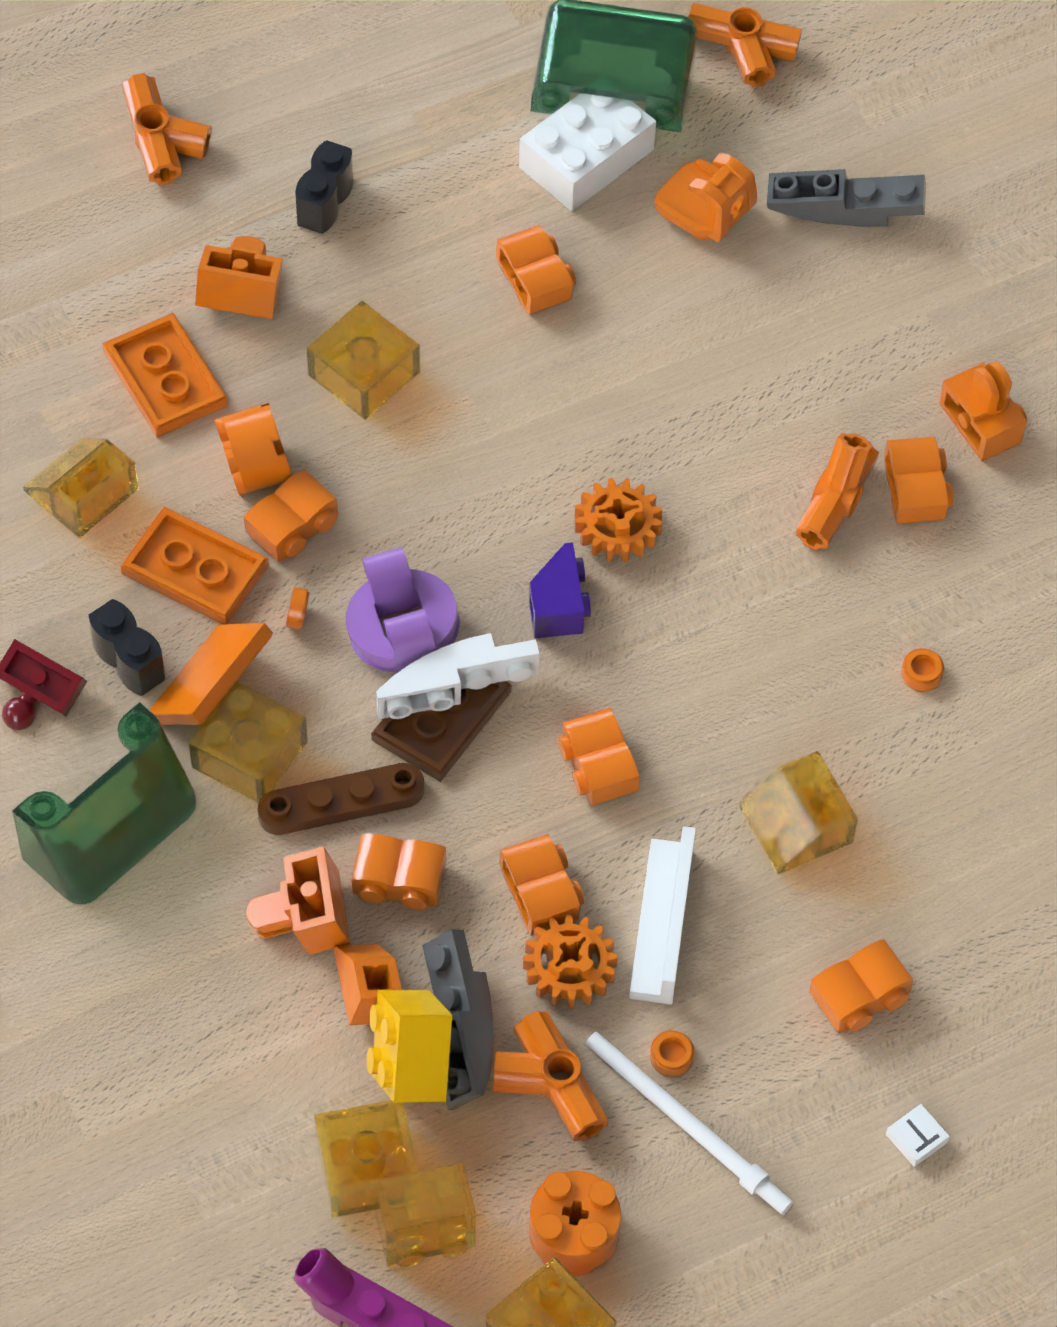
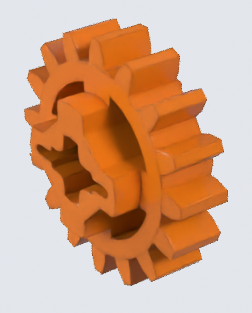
M609 478L608 487L603 488L597 482L594 483L592 494L583 492L581 494V504L575 506L574 530L575 533H580V544L582 546L592 544L591 554L593 556L598 555L601 551L606 552V559L609 562L612 561L615 554H620L624 562H628L629 553L634 552L640 558L643 557L644 547L654 548L656 536L661 535L662 507L656 506V495L644 496L645 485L640 484L635 489L630 488V479H625L622 486H616L614 479Z
M566 915L565 924L559 925L554 918H550L549 930L546 931L537 926L534 929L535 940H527L525 943V953L528 954L523 956V969L528 970L526 982L528 985L538 983L536 996L539 998L547 993L551 994V1005L555 1007L561 999H567L569 1009H574L576 999L580 998L589 1006L592 1004L593 992L603 997L606 994V983H614L616 970L613 968L617 967L618 954L612 953L614 950L613 938L602 940L604 927L601 925L593 930L589 929V918L584 917L580 924H573L572 916ZM593 953H596L599 960L597 970L594 968V962L592 961ZM543 954L547 955L546 961L549 962L546 971L541 963Z

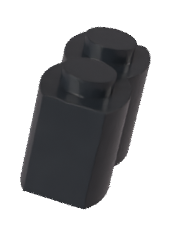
M328 140L316 148L311 158V169L302 175L295 190L297 226L321 234L332 227L338 215V205L349 196L352 190V148Z
M111 599L88 615L92 642L96 653L104 662L117 668L122 683L129 690L143 696L165 681L162 650L158 641L148 631L137 627L134 615L124 604Z

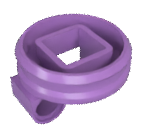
M402 546L362 558L368 581L353 595L346 612V626L351 645L360 659L376 669L398 673L421 657L455 642L459 632L460 619L453 592L444 581L428 572L409 569ZM418 605L421 606L422 609L384 620L387 637L384 636L379 617Z

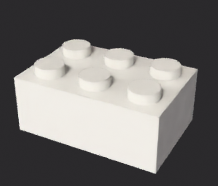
M602 77L520 138L519 168L573 212L654 150L656 120Z

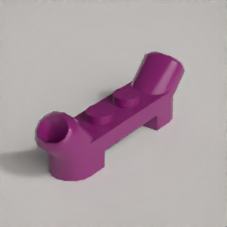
M316 1248L307 1252L299 1261L295 1270L294 1281L311 1297V1303L315 1311L340 1327L343 1323L351 1327H453L343 1265L326 1248Z

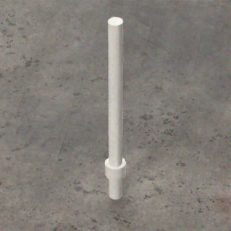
M594 1032L588 1038L586 1046L740 1178L739 1184L752 1196L758 1194L781 1215L789 1211L794 1202L769 1181L770 1175L756 1163L753 1165L748 1163L601 1034Z

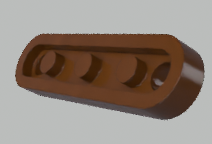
M398 763L272 790L262 796L258 803V820L261 827L268 833L284 835L412 807L424 795V776L416 766L409 763ZM402 778L410 780L405 785L398 784L396 781ZM276 805H283L286 807L283 811L280 812L272 810V808Z

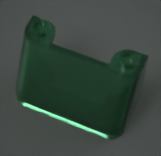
M557 0L549 6L545 20L530 111L553 114L569 102L571 92L646 102L645 112L656 120L657 129L681 133L693 79L698 34L697 26L690 18L679 14L578 0Z
M140 702L121 718L117 727L120 742L130 752L72 802L67 804L53 792L41 791L30 795L12 810L22 859L65 899L75 904H86L97 899L183 824L195 811V792L159 720Z

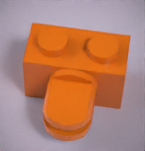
M252 236L236 237L229 249L205 245L197 273L195 306L273 319L280 295L283 258L267 256L265 243Z
M997 361L987 365L983 362L944 380L939 401L943 410L981 462L1022 443L1027 424V416L1020 404L1014 403L1009 397L1012 386L1009 374Z
M325 847L283 857L286 880L280 882L281 891L253 898L247 906L246 917L255 932L262 939L294 932L309 955L334 949L335 946L349 945L350 938L340 873Z

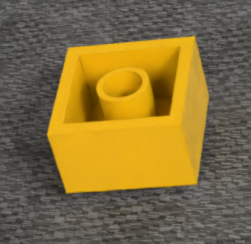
M378 990L377 1004L372 1005L370 1009V1027L372 1031H375L374 1047H370L367 1052V1069L369 1074H372L380 1088L386 1092L394 1103L446 1102L452 1014L430 990Z

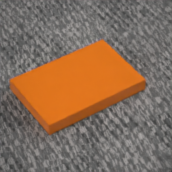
M174 312L102 343L105 355L156 437H160L228 406V399Z
M163 507L120 567L121 574L221 624H228L268 568L269 558L167 507Z
M265 623L218 625L146 713V716L154 725H202L271 639L273 632Z

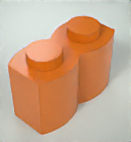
M540 225L498 239L496 245V258L507 280L513 285L521 305L529 315L571 300L573 286L576 285V277L569 263L564 264L558 256L559 249L552 234L547 235Z
M935 437L887 440L884 451V465L896 523L945 520L948 507L953 506L954 494L952 484L945 483L943 475L947 469L944 448H938Z
M305 469L288 478L274 493L257 502L244 515L245 532L277 562L286 559L288 556L295 557L304 549L308 538L318 533H325L333 527L338 516L337 499Z
M611 708L562 722L563 736L557 738L558 746L564 761L571 760L576 771L572 772V778L579 796L586 795L589 803L593 806L639 791V773L636 764L624 741L619 724Z
M361 834L351 879L353 894L359 895L366 902L375 904L382 903L384 900H397L405 907L413 910H423L426 907L438 906L447 862L446 847L427 841H403L387 835Z
M549 834L500 850L499 864L503 876L531 936L534 935V929L537 926L544 930H549L550 918H554L559 925L565 924L566 915H571L573 921L579 919L580 905L584 904V896L578 881H570L564 870L568 868V860L561 844L554 845Z
M882 939L859 950L849 959L838 962L811 979L809 993L837 1033L847 1031L848 1029L851 1032H856L872 1021L874 1013L884 1009L894 1011L904 1005L910 997L909 993H911L913 979L885 939Z

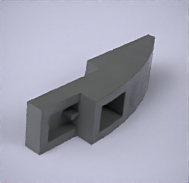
M846 169L769 173L767 207L770 210L788 216L825 224L861 227L888 226L889 217L925 215L926 180L925 175L848 179Z
M451 929L422 946L433 994L452 1014L446 1105L448 1110H455L485 1094L492 1064L494 1034L491 996L486 972L473 971L464 930Z

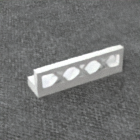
M683 826L681 842L651 838L629 999L670 1005L673 1003L696 828Z

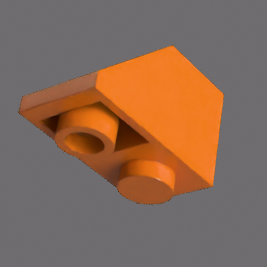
M378 944L335 946L333 951L349 1025L370 1024V1009L372 1005L377 1004L378 990H402L396 960Z

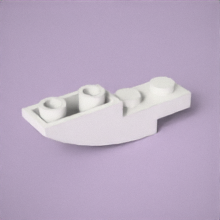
M489 633L447 645L421 657L391 677L376 691L378 719L389 717L392 719H402L412 713L427 710L444 711L454 705L461 704V689H482L492 683L508 680L520 682L531 676L539 675L540 653L536 639L495 647L492 634Z

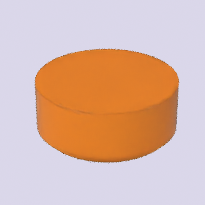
M293 588L286 627L298 630L303 627L310 595L308 589Z
M915 649L904 658L901 670L902 679L906 685L914 690L930 691L940 684L944 672V663L942 658L930 649Z
M670 1030L662 1032L655 1037L651 1044L650 1061L658 1073L668 1077H677L685 1074L691 1068L694 1060V1045L687 1035L679 1031Z

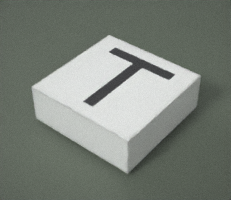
M922 1104L888 1127L885 1134L913 1167H916L946 1145L950 1137Z

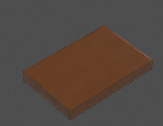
M503 681L489 684L482 689H461V704L454 705L447 710L421 711L412 713L402 719L384 718L371 733V740L441 782L509 696L512 685Z

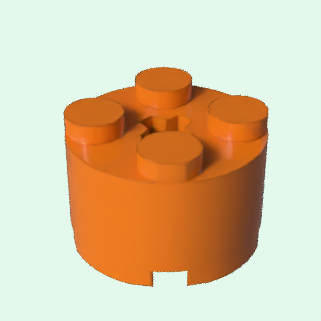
M269 403L215 419L239 496L284 483L292 476Z
M585 1171L554 1172L546 1177L544 1183L535 1192L531 1202L529 1239L533 1250L536 1251L542 1262L549 1269L563 1275L581 1276L593 1272L594 1268L604 1262L606 1263L613 1256L618 1245L621 1208L614 1186L610 1182ZM571 1221H578V1225H571L570 1223Z

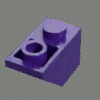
M573 542L565 543L530 581L529 608L534 639L583 634L584 617H591L589 593H581L580 582H585L584 561L582 557H575Z

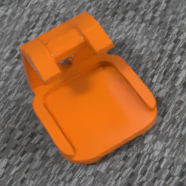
M720 153L713 160V164L703 159H696V162H690L682 166L655 195L654 206L657 212L665 219L686 230L699 240L712 239L720 242L735 223L757 203L758 195L755 176L742 162L724 153Z

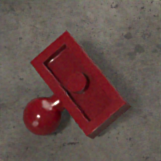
M14 639L0 662V680L22 693L19 697L12 698L5 703L2 709V719L6 726L13 730L28 728L35 719V708L33 705L36 700L66 717L86 685L87 680Z

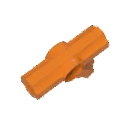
M694 2L691 5L685 29V35L725 45L727 50L734 55L743 83L751 85L752 88L763 86L775 77L776 70L771 56L794 62L802 34V29L763 20L756 10L749 7L737 8L730 12Z
M140 73L132 75L130 79L122 83L124 97L135 131V144L141 151L149 182H155L158 185L170 184L174 179L182 175L177 153L200 159L206 157L212 135V126L169 116L166 109L163 108L154 77Z
M841 433L837 437L827 469L821 474L815 486L811 504L796 530V536L802 540L805 546L816 551L822 548L827 549L844 518H850L855 511L863 492L864 483L877 462L879 454L871 442L867 441V438L856 433Z
M536 1011L524 1016L514 1026V1033L525 1053L495 1052L493 1092L545 1095L547 1099L552 1101L573 1141L582 1140L584 1142L597 1136L602 1129L608 1126V1119L581 1072L579 1058L567 1047L548 1011ZM557 1071H564L571 1077L561 1081L552 1078L551 1074Z

